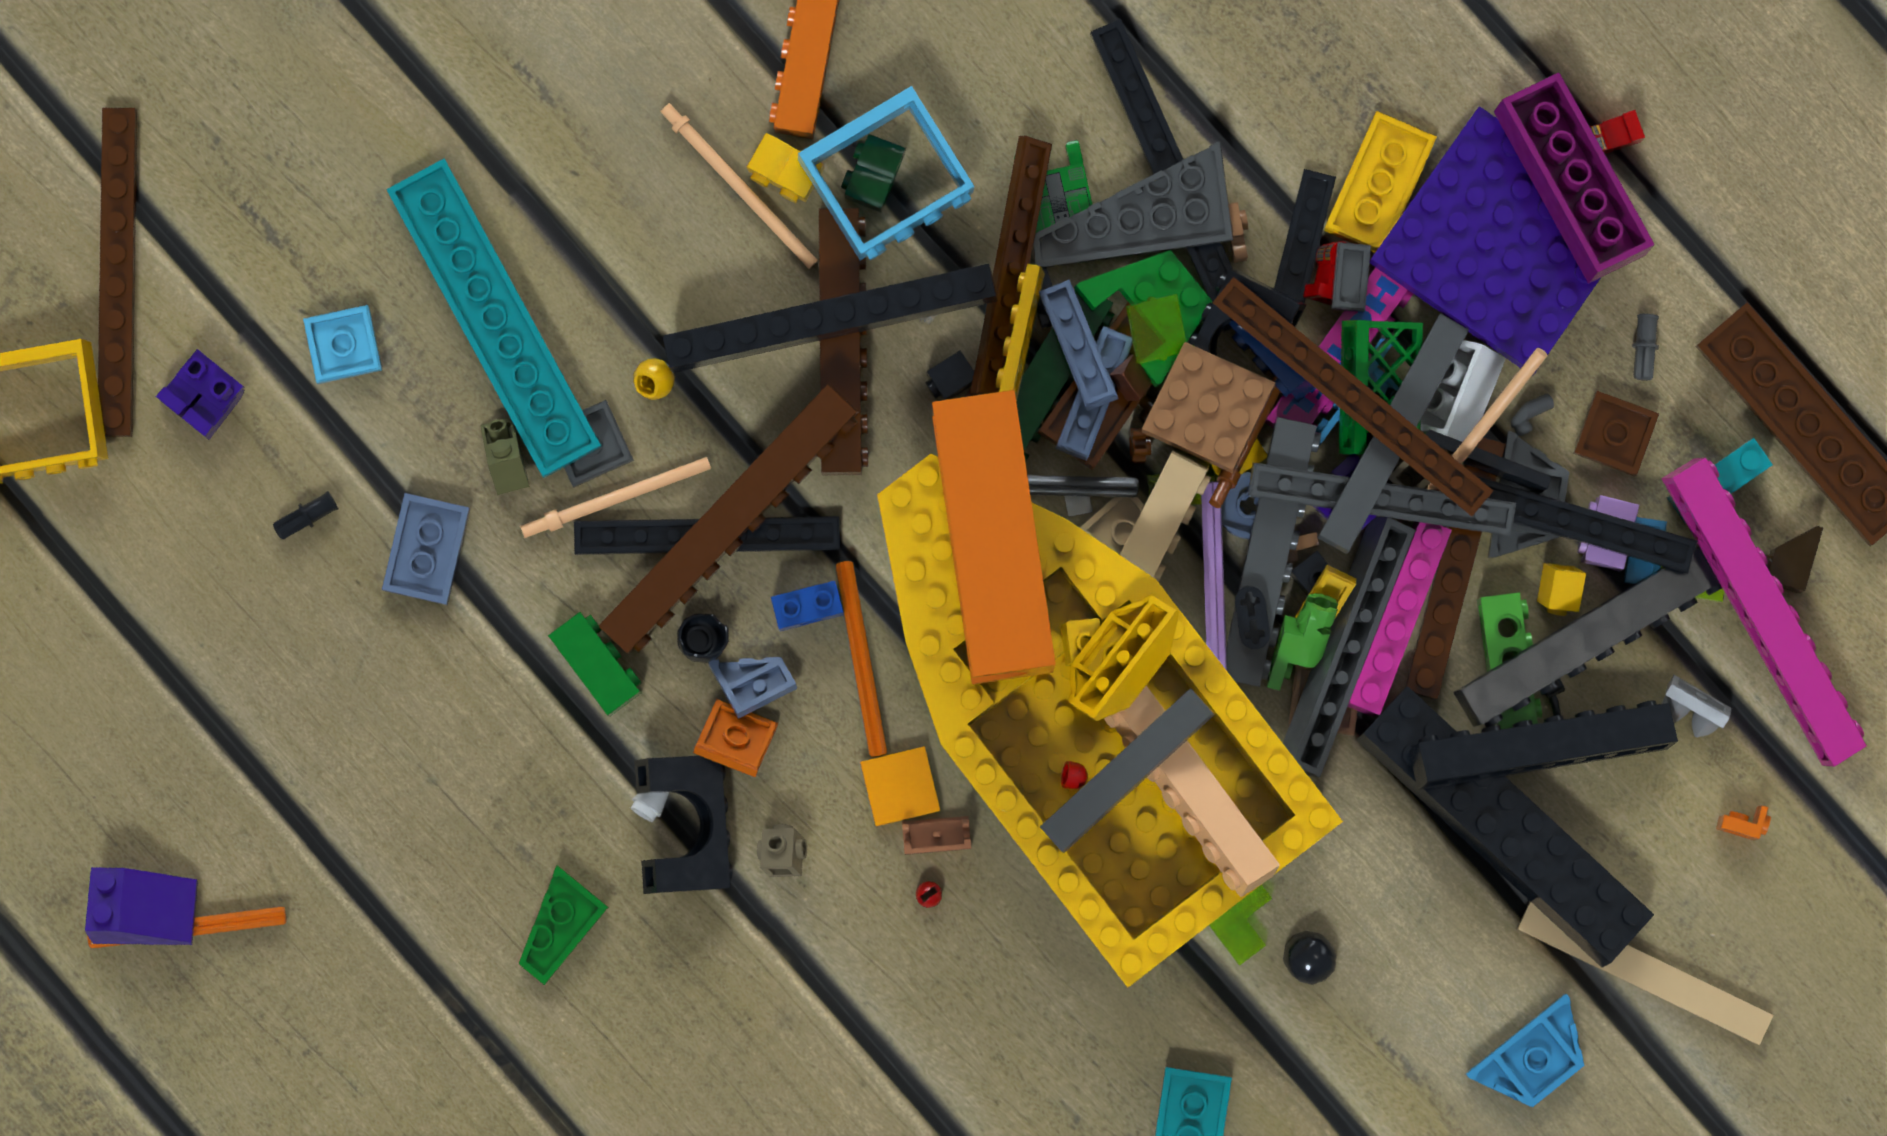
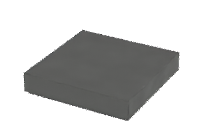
M607 400L582 410L602 447L564 467L573 488L634 461Z

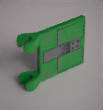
M1077 140L1069 141L1065 146L1070 166L1047 171L1036 233L1093 205L1080 144Z

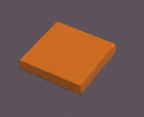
M716 699L693 753L756 777L776 732L778 723L752 712L738 719L729 703Z

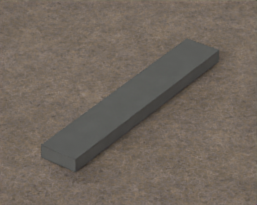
M1190 688L1045 821L1040 828L1065 853L1215 714Z

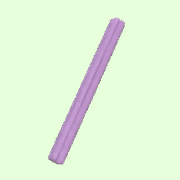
M1209 482L1203 495H1201L1206 645L1227 670L1222 508H1215L1210 505L1209 501L1218 482Z

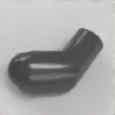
M1549 394L1541 395L1526 402L1511 419V428L1515 429L1517 435L1521 437L1530 433L1533 430V426L1529 420L1553 409L1554 402Z

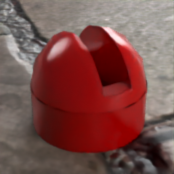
M1066 761L1062 770L1061 786L1068 789H1080L1086 783L1088 772L1082 764Z
M923 882L916 890V899L923 907H935L942 899V890L935 882ZM934 887L937 893L930 896L924 902L920 896Z

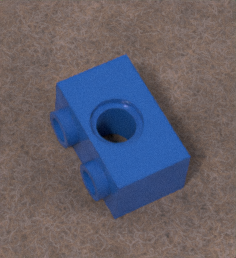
M835 580L771 597L780 632L844 616Z

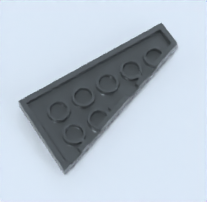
M1219 141L1209 146V148L1191 155L1181 162L1163 171L1161 170L1115 193V195L1035 233L1033 246L1036 265L1041 266V268L1234 241L1221 142Z

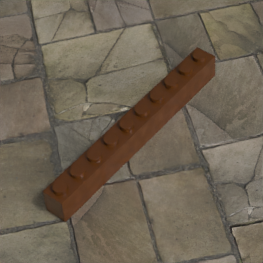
M827 384L602 621L599 627L627 654L632 653L634 649L638 653L641 652L652 640L649 636L652 630L657 625L662 629L675 616L671 610L680 601L685 605L698 591L694 586L703 577L708 581L720 569L721 566L717 562L725 554L732 556L744 542L740 538L749 529L754 532L767 519L763 515L771 505L777 508L789 496L786 489L794 481L800 484L811 473L812 469L809 465L817 457L823 460L833 450L835 445L832 441L840 432L845 436L858 423L855 417L859 411L834 387Z

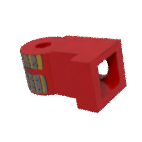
M1636 110L1623 113L1621 116L1590 127L1604 154L1641 143L1645 138Z
M1338 242L1323 244L1316 253L1318 268L1315 282L1313 284H1306L1304 298L1331 306L1336 245Z

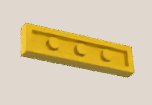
M1027 264L1026 272H1021L1018 279L1017 291L1021 292L1018 305L1014 304L1011 311L1010 323L1014 324L1011 337L1007 336L1003 347V356H1007L1004 369H999L996 379V388H1000L999 392L1015 390L1016 401L1039 303V291L1042 289L1045 275L1041 266Z

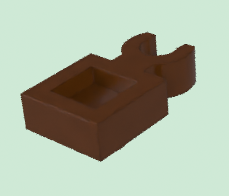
M1131 428L1128 432L1130 465L1144 464L1146 456L1151 455V437L1142 433V428Z

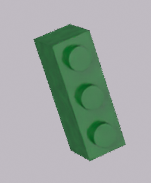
M579 612L549 634L548 637L607 716L611 717L641 694L637 687L642 682L631 668L625 671L617 660L622 656L613 643L609 641L604 644L598 636L602 629L590 614L585 618Z

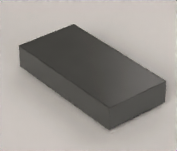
M1337 243L1331 309L1365 312L1371 245Z

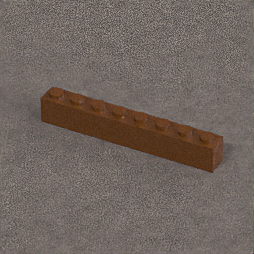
M828 208L819 209L820 301L866 291V282L860 283V270H866V257L859 260ZM842 208L859 237H866V218L859 217V208ZM867 330L820 341L821 391L827 384L831 385L859 411L855 417L858 421L855 427L845 436L840 432L832 441L835 445L833 450L821 460L822 476L862 475V467H868V447H862L861 434H868V414H861V401H867V381H861V368H867V348H860V335H867Z

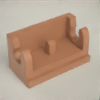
M968 816L902 822L905 855L971 849Z

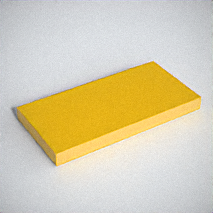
M1376 111L1324 231L1354 244L1371 245L1370 251L1375 253L1404 213L1437 136Z

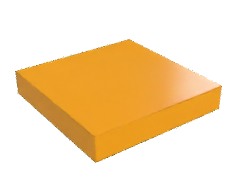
M925 746L860 762L876 827L940 811Z

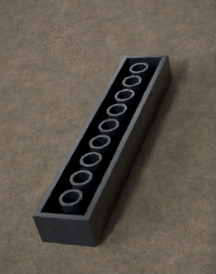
M1408 686L1405 687L1358 737L1357 741L1600 967L1603 968L1612 963L1654 914L1507 777L1501 776L1418 790L1409 751L1419 743L1418 740L1420 738L1438 735V739L1450 738V734L1457 731Z

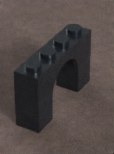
M1229 269L1227 274L1223 273L1215 288L1218 291L1217 296L1231 279L1235 277L1296 328L1306 304L1238 270ZM1209 303L1201 316V320L1204 321L1199 334L1195 332L1192 335L1189 344L1217 356L1218 338L1223 329L1233 319L1216 305Z
M702 756L634 760L637 794L663 792L680 794L693 804L700 822L698 839L687 854L679 858L641 861L643 894L730 888L733 871L728 860L730 834L726 829L725 816L728 811V802L724 796L723 781L726 775L725 766Z

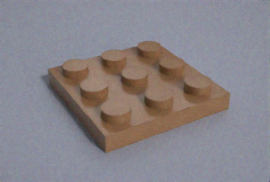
M1184 342L1142 427V433L1233 474L1275 388V382Z

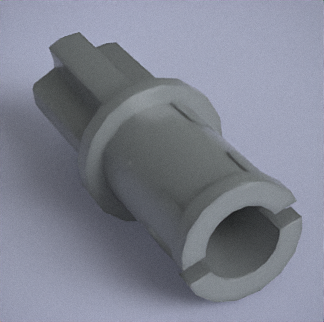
M1639 314L1637 315L1636 343L1632 344V347L1635 348L1633 376L1637 380L1648 381L1653 378L1655 350L1659 349V345L1656 344L1659 316Z

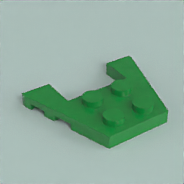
M1171 250L1081 281L1074 287L1092 311L1114 293L1120 291L1161 341L1162 344L1139 362L1155 388L1163 382L1184 342L1189 340L1201 321V316L1206 306L1212 303L1210 297Z

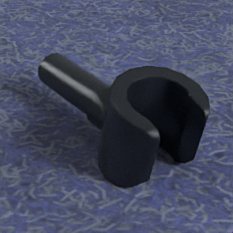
M1560 678L1557 679L1559 686L1545 694L1551 704L1553 716L1561 715L1556 695L1564 692L1565 688Z

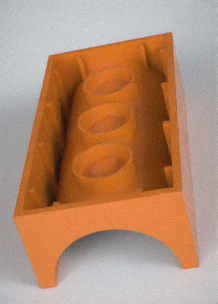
M1015 390L932 402L934 414L932 420L972 685L1053 673L1056 663Z

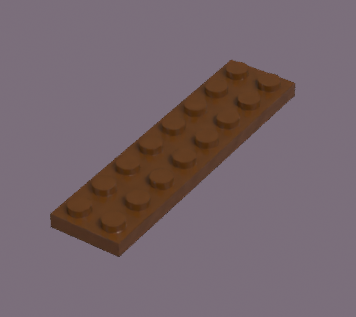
M1748 302L1745 303L1695 347L1869 546L1874 545L1887 533V462Z

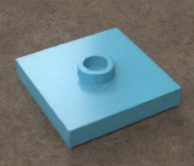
M368 305L303 319L317 384L382 371Z

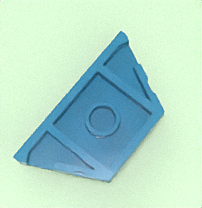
M1567 994L1562 995L1466 1072L1465 1075L1525 1105L1534 1107L1585 1066L1578 1043L1576 1024H1574L1571 1011L1570 997Z

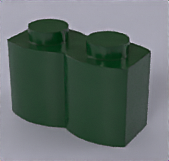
M868 134L866 141L860 139L853 158L858 160L854 171L847 170L841 188L846 190L844 194L845 199L882 213L906 153V148Z

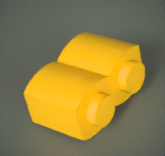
M765 133L747 165L748 171L752 173L750 179L766 188L769 183L780 188L779 194L793 203H796L798 199L806 202L814 188L798 161V153L801 151ZM820 162L815 166L818 169L819 173L822 174L825 167L824 164Z

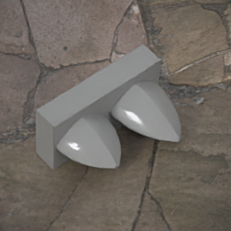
M1673 675L1667 685L1662 704L1669 703L1674 723L1685 717L1692 710L1694 711L1692 730L1696 738L1709 735L1719 727L1724 728L1730 718L1731 707L1676 675Z

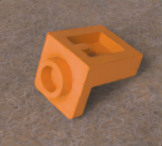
M1762 805L1756 808L1752 823L1748 822L1749 816L1730 811L1729 816H1719L1716 829L1754 841L1760 839L1761 834L1766 835L1771 816L1767 815L1768 807Z

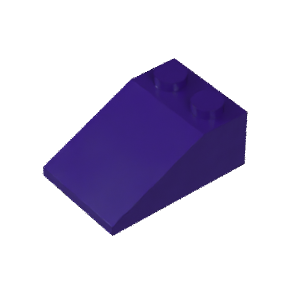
M91 867L85 932L93 944L192 945L198 881L197 879L129 868Z

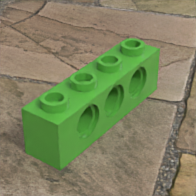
M1520 592L1477 599L1486 671L1488 672L1502 663L1505 653L1511 652L1517 655L1533 645L1531 632L1526 633L1524 619H1529L1528 605L1526 599L1521 600ZM1501 620H1509L1513 623L1515 631L1512 637H1503L1498 632V624ZM1534 694L1529 696L1532 701L1531 703L1515 712L1512 707L1501 713L1504 719L1494 725H1500L1501 729L1513 728V724L1525 720H1532L1533 724H1538L1537 718H1542L1540 698L1535 699Z

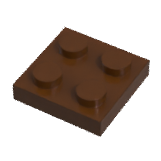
M1596 391L1573 454L1635 477L1640 469L1659 413Z

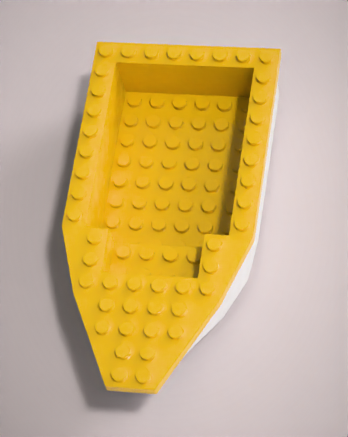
M929 454L877 494L906 646L941 746L1127 988L1255 889L1240 898L1235 890H1231L1226 885L1222 877L1223 873L1215 863H1211L1205 857L1202 845L1195 835L1191 836L1185 830L1180 815L1175 808L1172 809L1165 803L1160 788L1148 778H1145L1065 853L1040 828L1045 821L1080 790L1062 788L1061 775L1066 761L1077 762L1086 768L1088 772L1086 785L1125 749L1120 734L1115 728H1111L1104 718L1095 721L1069 703V695L1071 694L1070 666H1066L1061 631V626L1066 621L1099 618L1101 626L1112 611L1128 604L1142 601L1150 595L1155 596L1179 612L1170 655L1146 686L1165 711L1190 688L1213 711L1215 715L1187 741L1278 861L1280 866L1276 873L1343 822L1159 582L1069 520L1032 503L1056 666L1053 673L972 685L938 457Z

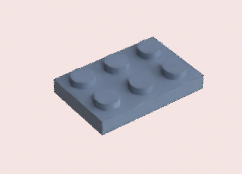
M404 493L382 590L448 605L470 508Z

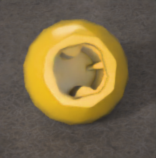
M652 358L642 361L634 371V386L636 391L644 398L656 400L666 397L674 386V373L663 360Z

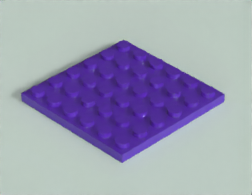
M1480 106L1369 261L1374 267L1440 313L1469 329V333L1519 368L1525 364L1536 348H1541L1547 355L1601 279L1599 278L1588 284L1498 119Z

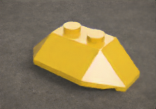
M1153 595L1145 597L1142 601L1134 602L1112 611L1070 665L1071 694L1069 695V703L1095 721L1129 708L1170 655L1179 612Z

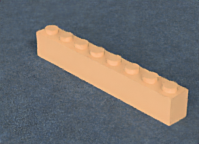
M1145 686L1129 708L1105 717L1104 720L1111 728L1117 730L1126 748L1159 718L1165 710L1149 688ZM1186 741L1147 778L1157 784L1162 791L1165 803L1170 808H1175L1182 818L1185 830L1191 836L1195 835L1202 845L1205 857L1211 863L1217 865L1223 873L1222 877L1226 885L1231 890H1235L1241 898L1272 878L1280 864L1190 743Z

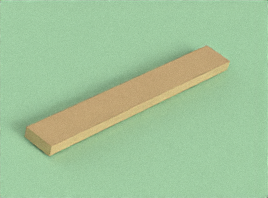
M1530 901L1517 927V930L1756 1045L1761 1044L1774 1016L1629 945L1622 950L1612 963L1602 968Z

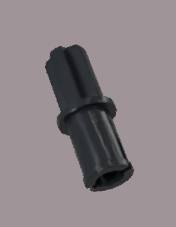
M327 491L304 506L300 503L297 510L274 522L273 527L279 538L286 539L307 526L314 527V522L339 508L330 492Z

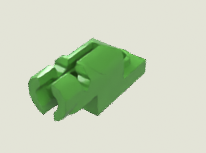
M1310 594L1307 596L1306 602L1297 618L1285 615L1271 659L1267 688L1280 691L1283 679H1290L1293 664L1314 668L1319 663L1325 653L1331 634V626L1337 614L1338 602L1336 599L1323 594Z

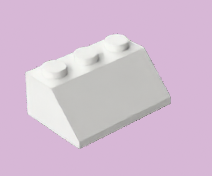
M1463 340L1421 418V431L1424 433L1430 429L1463 442L1483 417L1506 358L1483 344Z

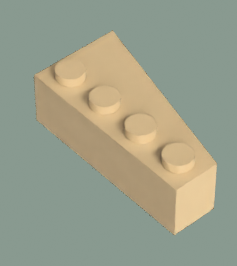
M1175 447L1120 553L1122 557L1154 577L1158 582L1166 568L1165 565L1161 564L1166 552L1173 554L1181 539L1180 536L1176 535L1181 522L1188 525L1196 507L1190 505L1195 494L1203 495L1211 477L1206 475L1210 463Z

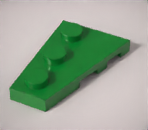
M556 865L535 924L532 927L519 961V965L543 985H546L609 908L558 865Z

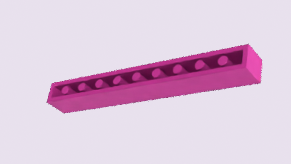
M1706 457L1694 458L1661 479L1695 540L1698 541L1700 549L1821 765L1835 767L1867 747L1862 738L1864 737L1863 729L1856 720H1852L1846 710L1848 703L1845 697L1839 691H1836L1831 683L1832 674L1828 667L1817 658L1814 652L1816 650L1815 643L1808 634L1803 633L1798 624L1800 617L1793 606L1787 604L1782 595L1784 593L1782 584L1775 576L1770 574L1766 566L1768 560L1759 547H1755L1751 540L1752 532L1749 525L1737 515L1734 509L1736 505L1734 498L1726 489L1722 488L1717 479L1719 478V472L1716 466L1710 460L1707 461Z

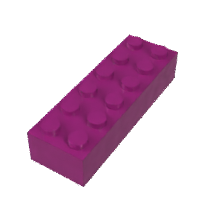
M1556 73L1502 99L1494 114L1588 284L1646 256L1655 244L1560 73Z

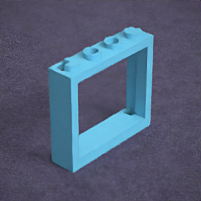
M912 86L798 153L800 165L859 260L867 256L872 260L887 250L885 245L895 239L900 243L911 237L915 233L913 230L915 227L922 223H925L926 226L935 223L943 217L942 211L952 205L954 209H957L971 200L970 195L974 191L973 183ZM907 110H910L958 188L868 242L863 243L815 165Z

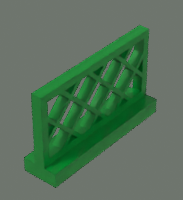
M1369 320L1342 321L1341 366L1367 387L1369 386L1375 394L1390 405L1394 396L1389 400L1380 387L1389 377L1400 387L1402 380L1395 371L1404 361L1411 367L1422 346L1423 323ZM1369 328H1378L1386 338L1377 349L1369 342ZM1388 329H1395L1392 333L1388 331ZM1404 329H1412V344L1405 350L1395 338ZM1390 344L1400 354V357L1391 366L1380 355ZM1374 360L1385 371L1376 382L1368 375L1369 366ZM1340 408L1339 454H1363L1367 448V433L1369 431ZM1421 420L1419 421V423H1418V425H1417V428H1418L1420 431H1421Z

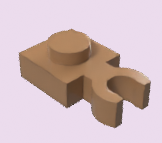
M1238 202L1230 203L1229 209L1234 241H1230L1233 262L1247 261L1248 255L1243 230L1248 229L1246 211H1239Z

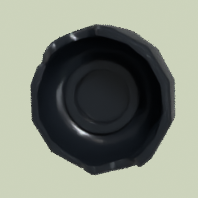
M693 614L684 619L677 631L678 648L683 655L693 662L709 663L719 658L729 642L727 625L722 624L713 614Z
M1310 931L1300 932L1293 935L1285 945L1284 964L1290 974L1299 982L1314 985L1325 981L1334 972L1337 956L1334 948L1319 933Z

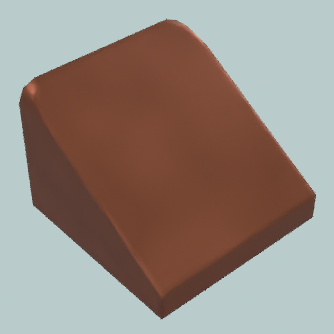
M1134 354L1130 355L1110 374V377L1126 401H1138L1143 397L1151 382V379Z

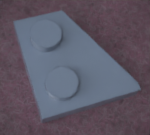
M766 657L762 660L742 658L739 659V662L720 663L718 659L709 662L712 673L738 719L797 689V684L782 657Z

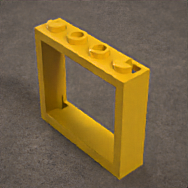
M76 339L0 353V372L77 358L90 450L2 465L0 466V484L3 483L4 477L14 476L15 480L31 479L35 477L34 472L46 470L48 475L67 472L66 466L78 465V469L97 467L100 460L108 459L92 342Z

